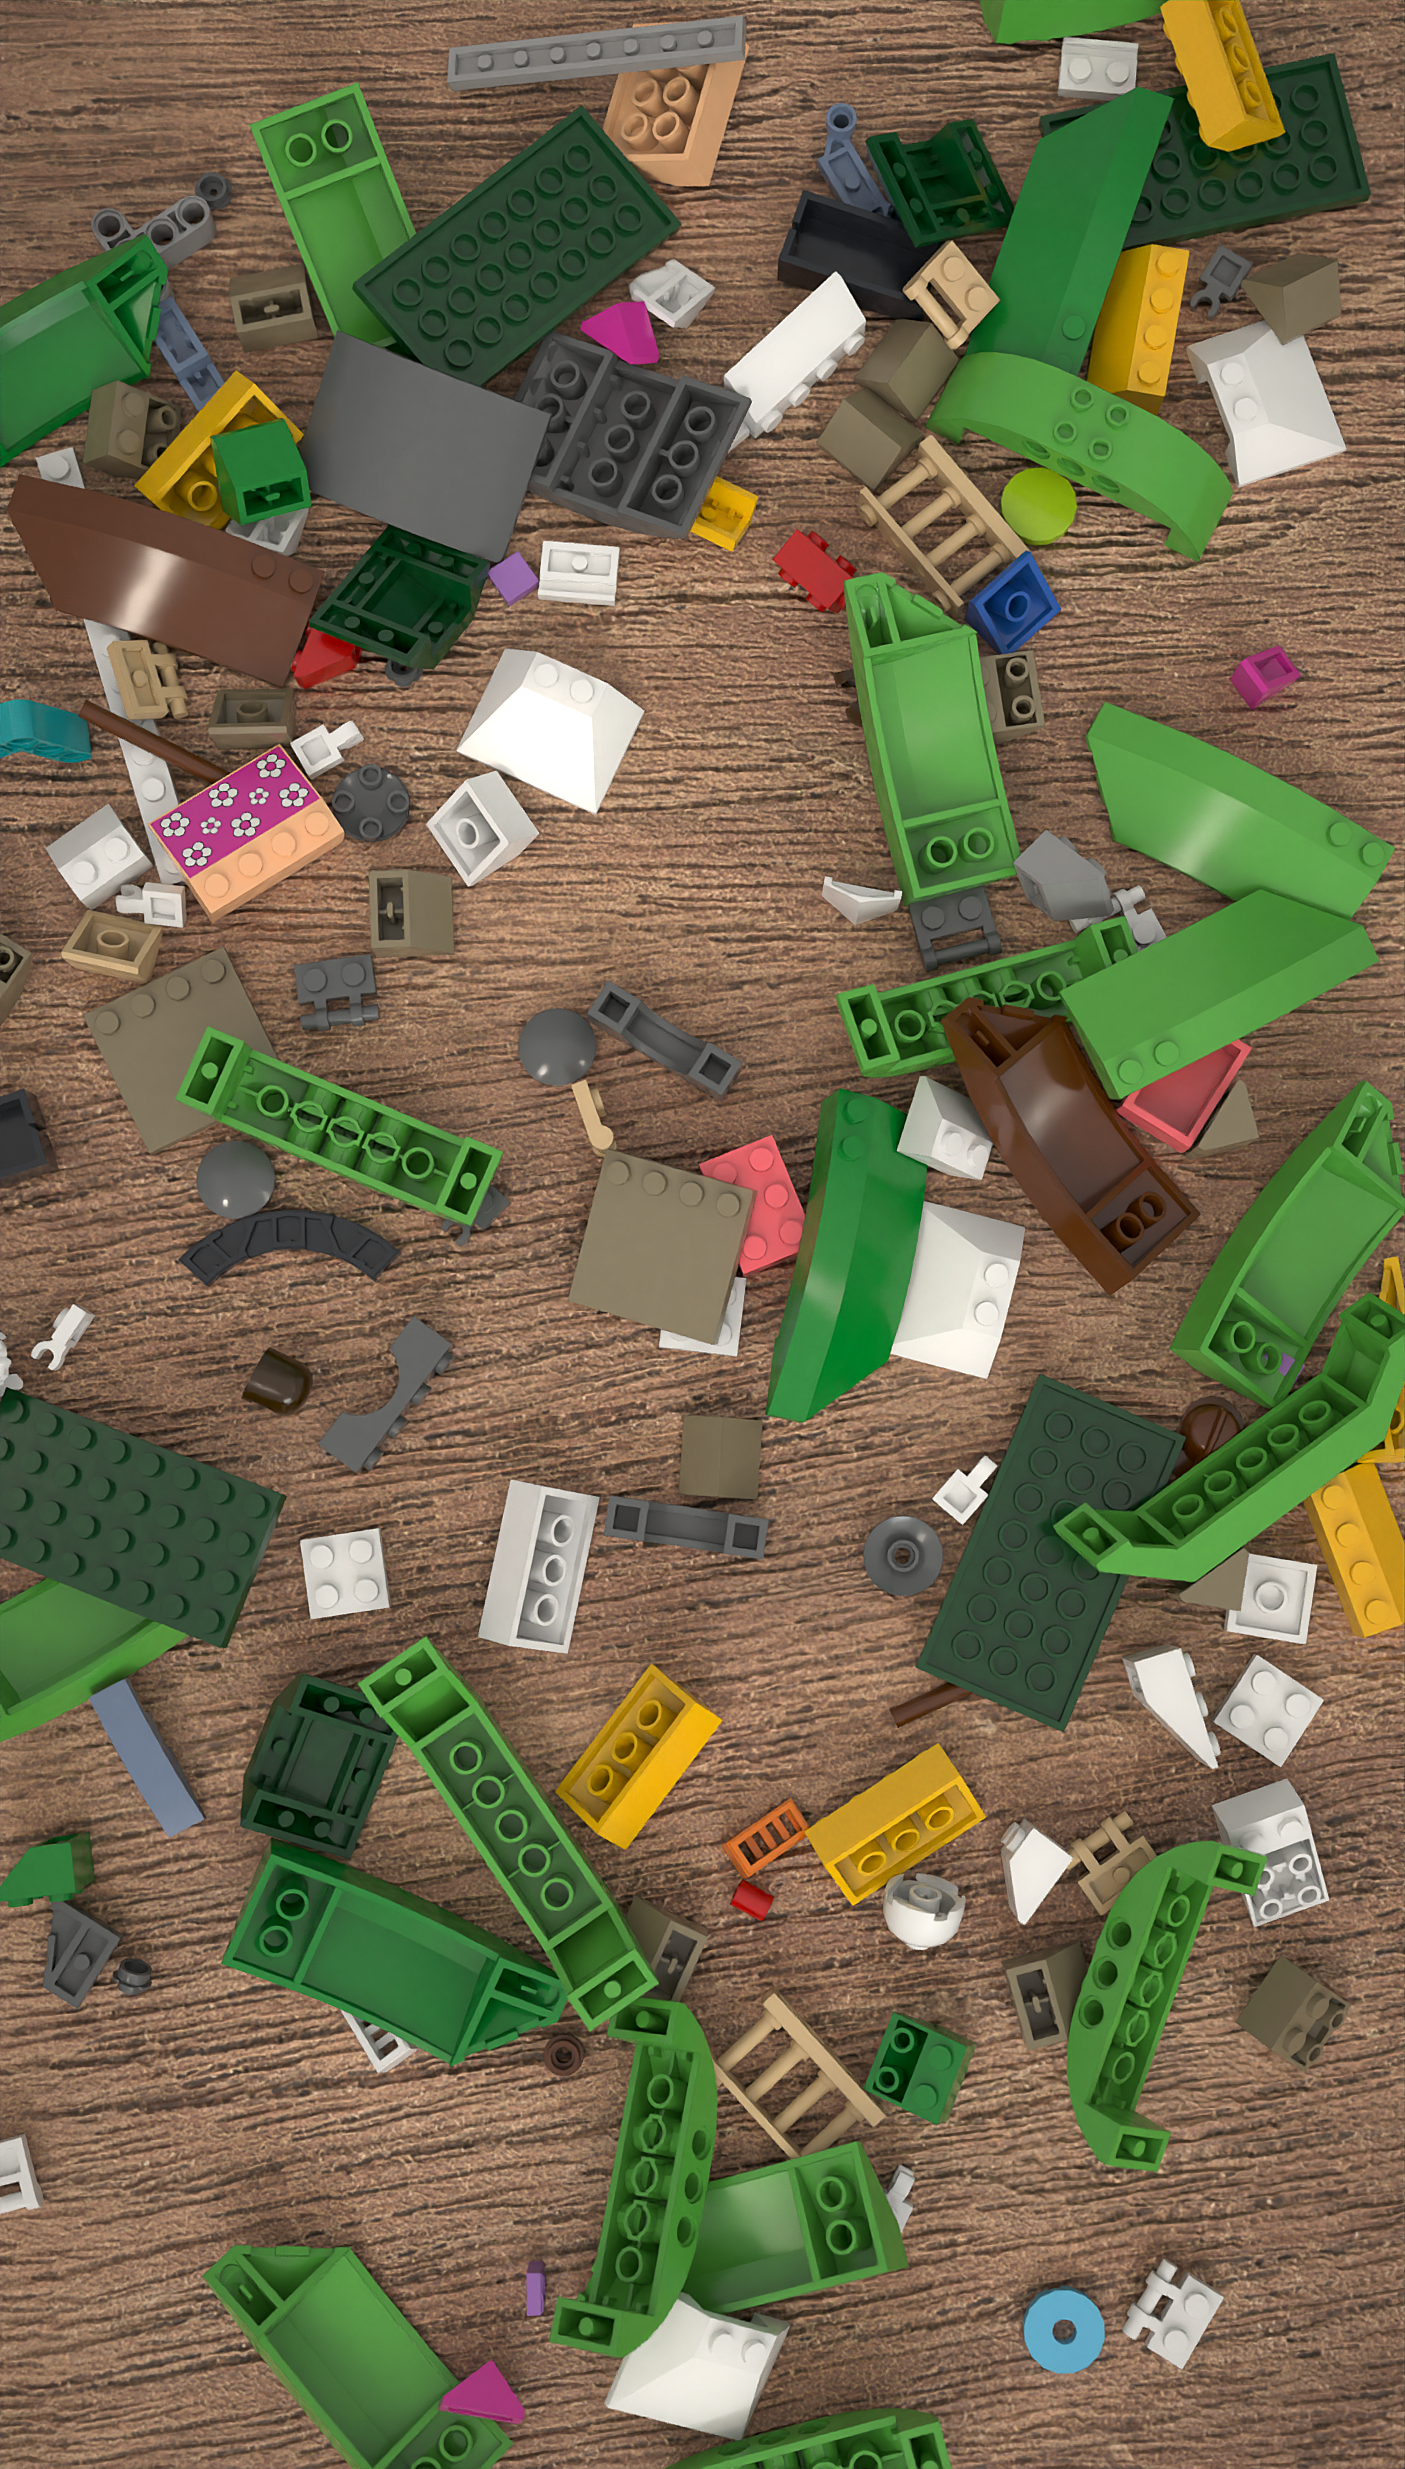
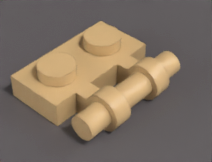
M148 640L113 641L107 647V652L127 719H160L169 712L167 706H170L174 719L188 716L185 705L188 698L185 688L179 684L175 671L178 668L175 655L170 654L168 646L156 642L152 645L154 654H151ZM158 674H161L164 687H161Z
M1123 1811L1113 1819L1110 1817L1099 1823L1101 1828L1083 1841L1081 1838H1078L1070 1844L1072 1848L1067 1851L1073 1857L1067 1866L1068 1870L1081 1861L1088 1869L1086 1873L1076 1879V1882L1100 1916L1113 1907L1123 1888L1135 1874L1157 1856L1141 1833L1129 1842L1125 1839L1122 1832L1134 1824L1126 1811ZM1109 1841H1112L1118 1850L1098 1863L1092 1854Z

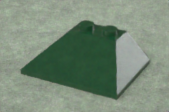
M973 119L947 123L927 141L902 145L897 132L870 136L865 141L868 157L875 170L877 179L881 183L886 196L915 248L1008 228L1015 207Z
M389 524L308 621L309 627L405 666L434 670L473 621L490 568L489 561Z
M300 1672L274 1699L243 1778L240 1826L242 1828L344 1858H351L398 1739L397 1733L382 1717L380 1718L364 1692Z

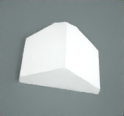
M675 259L669 260L663 267L642 273L629 284L631 298L635 302L645 301L648 311L673 328H688L715 291L714 286Z
M309 507L242 526L231 519L225 532L282 555L289 556L296 553Z
M825 876L822 897L854 925L898 910L902 891L894 890V893L835 882L832 881V877Z

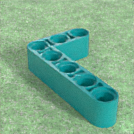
M18 699L0 703V758L22 751L64 763L89 760L92 757L88 722L78 717L79 714L31 700Z

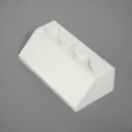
M836 271L724 375L725 390L749 397L752 400L743 422L750 429L749 433L755 439L764 430L767 433L772 431L782 420V413L791 405L794 407L800 405L809 395V388L817 380L825 381L837 368V362L846 353L849 356L853 355L865 341L866 319L842 277Z
M510 1480L478 1637L508 1646L568 1654L600 1497Z

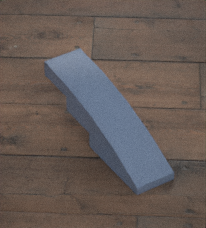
M171 296L159 303L158 307L161 308L157 336L154 342L194 408L199 413L225 382Z
M125 1678L90 1696L89 1699L122 1762L168 1837L204 1820L206 1816L171 1746L167 1748L150 1712H145L129 1678Z

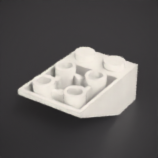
M1164 1644L1122 1657L1134 1697L1199 1762L1211 1769L1218 1768L1215 1756L1221 1755L1219 1744L1214 1732H1208L1203 1717L1208 1716V1710L1201 1692L1195 1693L1190 1678L1196 1676L1188 1652L1183 1654L1181 1648Z
M1287 1778L1212 1805L1223 1844L1261 1853L1268 1857L1255 1896L1241 1893L1254 1927L1329 1901L1305 1806Z

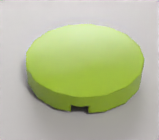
M1044 467L1028 468L1014 475L1005 486L1000 501L1001 517L1016 535L1025 541L1024 543L1033 546L1047 545L1062 538L1072 525L1077 510L1076 493L1070 482L1061 474Z

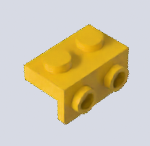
M716 476L690 532L733 552L751 524L758 497Z

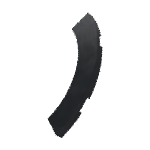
M281 1210L248 1216L222 1229H218L193 1245L178 1260L206 1286L210 1287L223 1274L249 1259L263 1254L286 1250H307L337 1257L352 1264L376 1281L401 1252L383 1237L350 1220L310 1210Z

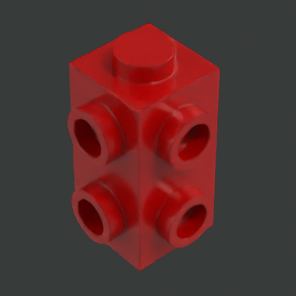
M796 529L772 559L781 567L778 575L794 588L798 584L804 587L809 592L806 596L807 601L822 613L826 609L837 614L841 609L845 611L846 603L843 582L844 580L856 578L854 574L857 572V568L841 555L834 559L826 552L830 545L813 530L807 535Z

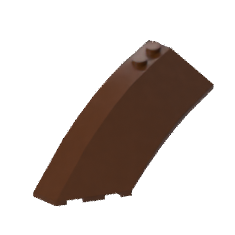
M19 474L7 507V514L13 526H15L56 612L59 611L153 640L283 689L325 571L253 542L165 511L97 491Z
M968 997L941 1020L971 1101L994 1145L1034 1207L1058 1238L1110 1296L1135 1279L1201 1214L1149 1156L1115 1110L1085 1061L1065 1021L1069 1017L1054 1014L1050 1018L1035 1015L1034 1010L1006 1004L1000 1008L985 1005L981 999Z

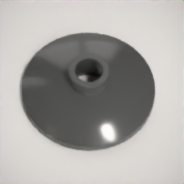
M895 1516L882 1521L871 1531L864 1545L863 1561L868 1576L880 1589L897 1596H910L924 1591L936 1580L942 1568L943 1549L939 1537L927 1523L910 1516ZM899 1548H906L909 1551L910 1557L905 1563H899L895 1559V1552Z

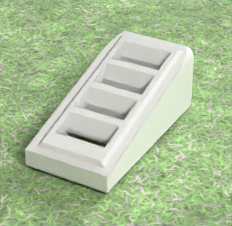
M341 2010L378 2073L388 2072L418 2050L417 2046L391 2033H387L378 2041H375L372 2036L380 2031L381 2028L373 2024L366 2028L363 2024L364 2020ZM396 2040L399 2046L385 2056L382 2049Z

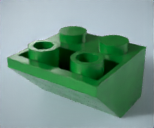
M283 418L210 436L222 509L238 524L242 526L312 507L307 470Z
M90 1832L49 1837L30 1847L0 1885V1902L8 1901V1907L13 1908L33 1904V1900L43 1898V1896H48L49 1902H60L73 1899L75 1894L83 1893V1887L95 1880Z
M893 2012L863 2090L935 2125H939L947 2121L977 2043L939 2025Z

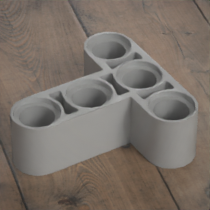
M196 195L181 199L135 231L118 210L112 208L98 211L91 222L92 231L103 253L145 234L149 237L164 261L168 271L209 244L217 233V226L207 202L202 197ZM194 218H203L200 223L189 224ZM119 230L115 236L106 237L110 231ZM165 238L172 239V241L169 244L162 246L158 245L159 242ZM166 279V285H162L159 303L171 296L176 302L174 292L168 279Z

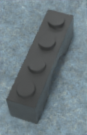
M610 981L606 982L587 1013L590 1023L721 1103L742 1071V1062L712 1043L695 1038L670 1024L648 1008L641 1000Z
M413 1316L390 1347L399 1368L398 1386L391 1400L384 1407L370 1414L353 1415L342 1412L318 1445L356 1473H362L365 1468L371 1471L384 1454L380 1447L388 1436L395 1439L406 1425L408 1420L403 1417L412 1404L418 1407L432 1388L427 1384L437 1372L442 1375L455 1358V1355L451 1353L455 1345Z
M610 1495L604 1536L688 1547L763 1560L769 1519Z

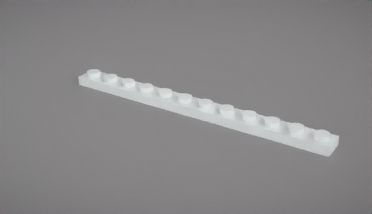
M73 447L36 458L42 479L87 489L77 454ZM84 619L110 711L127 719L107 647L113 641H132L130 633ZM155 719L129 720L160 736ZM119 738L161 884L186 885V882L148 827V823L180 804L169 764Z

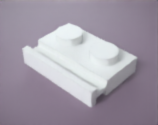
M1064 37L1061 48L1057 96L1112 101L1134 89L1139 43Z
M543 541L538 589L539 600L615 606L620 547Z

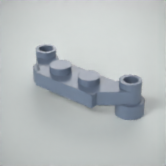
M846 103L833 105L828 110L826 116L828 136L824 156L817 159L819 171L837 201L900 221L890 201L887 203L851 143V136L855 132L857 121L855 110Z

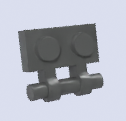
M371 954L294 965L299 1004L301 1006L315 1004V1013L300 1015L302 1030L318 1028V1031L322 1032L331 1030V1026L352 1023L353 1027L366 1025V1021L380 1019L378 1004L363 1005V997L378 995ZM349 999L350 1008L329 1011L328 1002Z

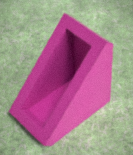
M645 301L617 303L582 322L581 331L629 364L658 362L659 352Z
M1280 645L1245 658L1238 665L1230 681L1250 709L1253 710L1301 677V674Z
M492 2359L444 2395L439 2401L438 2406L439 2411L519 2424L524 2419L525 2409Z

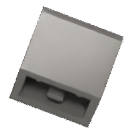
M1045 830L1013 862L1026 900L1053 921L1109 916L1114 911L1110 897L1112 892L1106 884L1104 868L1093 858L1089 857L1086 860L1080 856L1076 847L1064 836L1057 838L1048 830Z

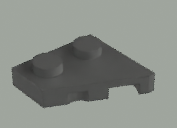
M69 1900L52 1902V1927L47 1943V1953L49 1956L44 1972L43 1987L70 2005L78 2008L83 2003L124 1935Z

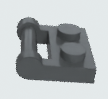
M984 886L908 906L926 973L938 970L939 965L985 953H988L989 956L1002 953L1000 938L994 925ZM979 929L982 930L984 937L935 951L931 944L932 941Z

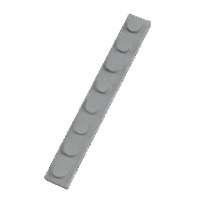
M743 16L453 47L449 48L447 83L452 91L741 61L745 60L746 22Z

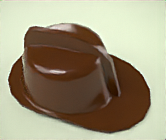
M1214 1396L1200 1398L1189 1405L1176 1433L1186 1437L1172 1471L1177 1479L1244 1430L1242 1416L1235 1405L1224 1398Z

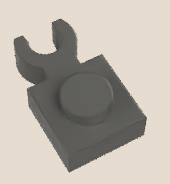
M1220 245L1199 277V283L1206 288L1193 295L1190 302V310L1194 312L1200 302L1207 301L1212 306L1207 314V320L1212 321L1215 319L1219 312V299L1221 296L1231 302L1241 287L1240 283L1250 273L1253 264Z
M490 1184L472 1227L446 1219L442 1223L441 1229L446 1233L453 1225H460L463 1233L456 1240V1243L461 1247L470 1240L471 1229L475 1224L485 1231L511 1203Z

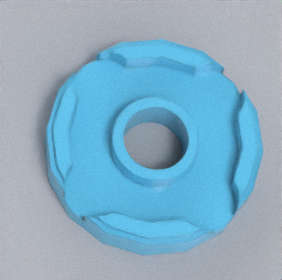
M1059 2286L1060 2288L1051 2290L1046 2289L1038 2293L1028 2304L1023 2317L1024 2340L1031 2356L1043 2368L1058 2374L1075 2373L1087 2368L1099 2356L1105 2341L1104 2321L1096 2303L1085 2292L1071 2286ZM1067 2319L1075 2325L1073 2334L1067 2339H1058L1053 2335L1052 2329L1059 2320Z

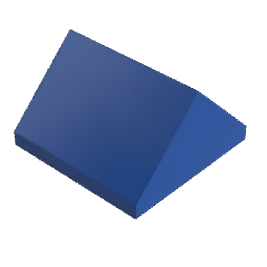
M1026 550L969 602L964 620L978 632L998 655L1016 652L1051 620L1061 608L1031 552Z

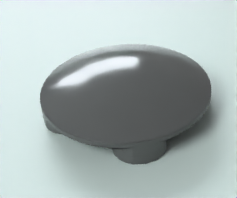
M367 764L360 769L352 771L340 781L332 797L333 813L344 832L352 838L364 842H379L394 836L404 826L409 816L410 798L405 785L395 774L379 768L377 765Z
M556 1008L542 1011L527 1022L519 1038L518 1050L524 1068L534 1079L547 1085L562 1087L577 1081L587 1073L594 1062L597 1047L593 1030L584 1018L573 1011Z
M243 1141L225 1142L209 1151L200 1163L197 1172V1189L204 1204L214 1213L226 1218L240 1219L257 1213L271 1202L275 1186L274 1168L268 1156L255 1145Z

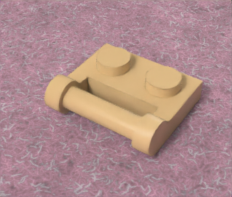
M952 240L946 241L902 290L909 300H916L945 336L944 342L951 350H955L962 345L968 338L969 333L1000 301ZM929 282L960 318L957 325L927 290L926 287Z
M583 1080L571 1086L593 1150L598 1157L604 1159L607 1149H617L611 1129L601 1125L599 1118L607 1115L598 1088L589 1090L587 1081Z

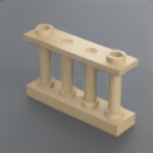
M930 435L919 444L916 458L918 466L877 498L873 496L867 487L860 491L858 512L868 526L872 527L875 525L932 592L931 598L934 604L944 610L943 613L949 612L956 620L961 616L964 602L960 598L961 595L999 565L1009 566L1023 552L1030 550L935 438ZM926 478L929 480L934 479L942 488V495L900 527L886 510ZM950 507L954 509L958 507L966 516V524L924 556L911 539ZM983 536L991 546V552L949 585L935 568L973 537Z
M774 1985L762 1996V2004L765 2007L762 2011L764 2016L719 2058L710 2049L716 2075V2086L719 2087L723 2083L789 2156L785 2161L826 2150L857 2120L862 2122L866 2118L875 2127L886 2116L881 2103L870 2092L863 2090L864 2085ZM783 2026L793 2037L789 2042L791 2047L749 2087L745 2088L730 2070L774 2028L779 2030ZM811 2057L821 2068L817 2072L819 2077L773 2119L758 2100L801 2059L806 2061ZM839 2088L848 2098L844 2103L846 2108L801 2150L785 2131L829 2089L835 2091Z

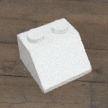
M497 770L465 780L426 823L468 887L476 884L517 857L539 835L538 830Z
M109 803L46 847L58 871L79 900L90 910L95 909L119 892L122 885L130 884L154 867Z
M920 1076L897 1151L947 1175L982 1180L993 1141L971 1099L928 1077Z
M1024 1818L1020 1824L1012 1823L1003 1835L1001 1842L1005 1845L1001 1849V1857L1009 1908L1018 1921L1025 1925L1070 1864L1073 1857L1061 1845Z

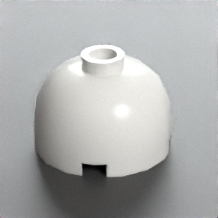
M916 1873L915 1878L917 1881H903L904 1874L896 1875L888 1880L883 1900V1914L889 1930L901 1941L905 1942L907 1946L916 1950H925L944 1944L955 1935L963 1917L966 1902L964 1895L961 1898L957 1895L958 1887L955 1884L941 1877L924 1873Z

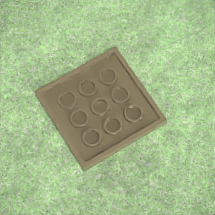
M224 947L83 1015L151 1155L220 1123L175 1100L207 1026L245 1041L253 1050L280 1061Z
M607 1149L567 1301L711 1345L718 1344L758 1191L618 1150Z

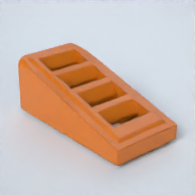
M789 1798L731 1837L721 1846L740 1876L745 1879L806 1837L804 1831L809 1829L810 1826L793 1800ZM783 1813L796 1831L792 1836H790L778 1817ZM767 1824H772L783 1841L779 1845L776 1844L765 1827ZM756 1832L769 1850L765 1854L762 1853L752 1837ZM742 1842H744L755 1859L751 1864L738 1847Z

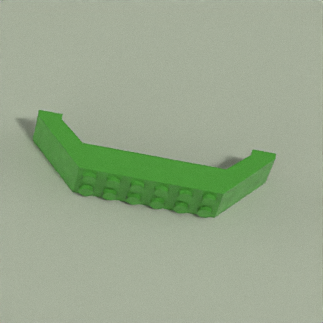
M1367 1293L1338 1315L1341 1324L1320 1374L1137 1510L1092 1509L1085 1502L1053 1526L1056 1533L1099 1572L1190 1582L1197 1581L1385 1440L1405 1382V1314L1372 1293Z
M424 1637L360 1681L358 1685L380 1718L382 1717L410 1748L547 1953L567 1994L566 1997L588 2030L592 2031L659 1984V1980L616 1898L482 1698L429 1637Z

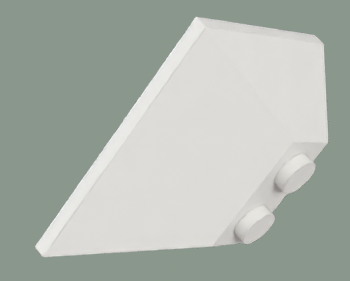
M1266 320L1186 347V352L1198 384L1208 381L1229 436L1230 443L1225 451V456L1238 488L1346 451L1347 448L1304 336L1282 345Z
M505 648L456 751L463 756L596 815L645 712L604 681L539 652Z
M924 1201L911 1278L890 1354L987 1379L1001 1340L1018 1273L1025 1227Z
M680 2292L671 2311L654 2334L635 2351L624 2356L604 2404L607 2408L741 2440L790 2328V2324L787 2321L754 2313L749 2323L703 2310L689 2294Z

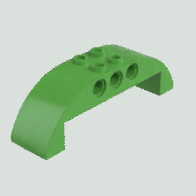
M980 352L961 358L925 426L926 429L957 444H960L965 432L969 429L1171 528L1164 546L1197 562L1233 494L1230 482L1213 458L1196 442L1174 426L1154 414L1073 374L1019 355L1000 352Z
M1121 916L1092 924L1071 941L880 993L877 992L875 984L838 993L835 999L862 1075L872 1078L892 1077L956 1062L941 1020L968 997L981 999L985 1005L1000 1008L1006 1004L1034 1010L1035 1015L1050 1018L1054 1014L1069 1017L1065 1020L1068 1027L1073 1026L1074 1024L1058 992L1137 953L1138 949L1126 916Z
M209 1026L206 1028L175 1097L176 1101L277 1149L394 1199L471 1227L504 1154L503 1151L468 1136L464 1140L255 1051L245 1041Z
M1196 1841L1177 1846L1156 1856L1141 1868L1123 1888L1111 1908L1102 1933L1096 1942L1095 1952L1087 1975L1082 1981L1081 1992L1071 2020L1067 2045V2077L1073 2109L1078 2125L1089 2147L1103 2164L1158 2172L1171 2132L1135 2111L1213 1887L1216 1886L1255 1896L1268 1859L1267 1856L1216 1841Z
M641 1997L611 2016L607 2036L636 2044L589 2302L557 2297L549 2342L618 2358L632 2353L654 2334L671 2311L686 2281L699 2236L717 2127L718 2100L716 2075L708 2043L695 2016L683 2003Z
M877 2408L830 2415L736 2440L694 2454L664 2469H952L938 2417L912 2409Z

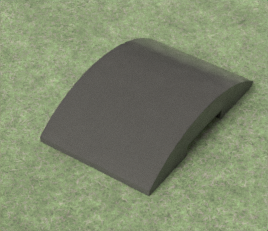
M337 330L299 454L307 470L310 491L413 534L486 560L501 563L504 561L553 414Z
M553 331L543 339L514 398L553 414L527 491L570 511L614 527L661 538L687 539L751 406L752 400L749 397L684 375L681 376L680 380L631 365L618 360L616 354L610 350Z

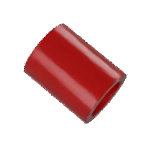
M742 1879L729 1905L762 1922L770 1909L774 1895Z

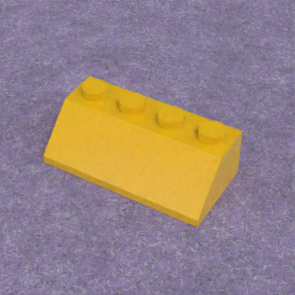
M1168 0L1160 6L1165 21L1163 29L1166 36L1172 41L1176 53L1175 64L1179 72L1184 76L1188 88L1187 99L1196 111L1200 122L1199 133L1205 144L1209 147L1229 152L1279 137L1285 133L1240 0Z
M1150 244L1123 251L1119 256L1096 323L1086 381L1157 415L1166 393L1190 251Z
M236 370L138 480L134 487L159 510L220 530L231 517L222 509L210 436L283 418L286 421L295 444L298 443L304 434L252 381Z
M1357 1463L1347 1467L1303 1500L1351 1631L1354 1636L1366 1638L1405 1623V1543L1375 1464Z
M651 1663L555 1790V1793L598 1835L626 1850L723 1720L702 1701Z
M937 1743L928 1750L919 1753L916 1758L895 1772L886 1775L874 1786L854 1796L848 1803L830 1815L818 1820L815 1825L804 1831L827 1871L852 1906H854L887 1884L889 1879L910 1869L985 1819L986 1816L940 1744Z

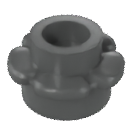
M214 172L206 173L199 178L195 188V195L202 197L207 202L210 211H214L217 208L224 209L231 201L232 187L226 178ZM217 191V195L212 196L211 192Z
M388 659L385 665L387 678L395 681V684L400 687L410 686L413 681H418L423 673V669L408 667L406 671H401L400 668L403 664Z
M124 1959L120 1962L118 1971L113 1972L112 1977L116 1983L119 1982L118 1989L129 1995H137L151 1987L152 1978L150 1975L152 1968L142 1960Z

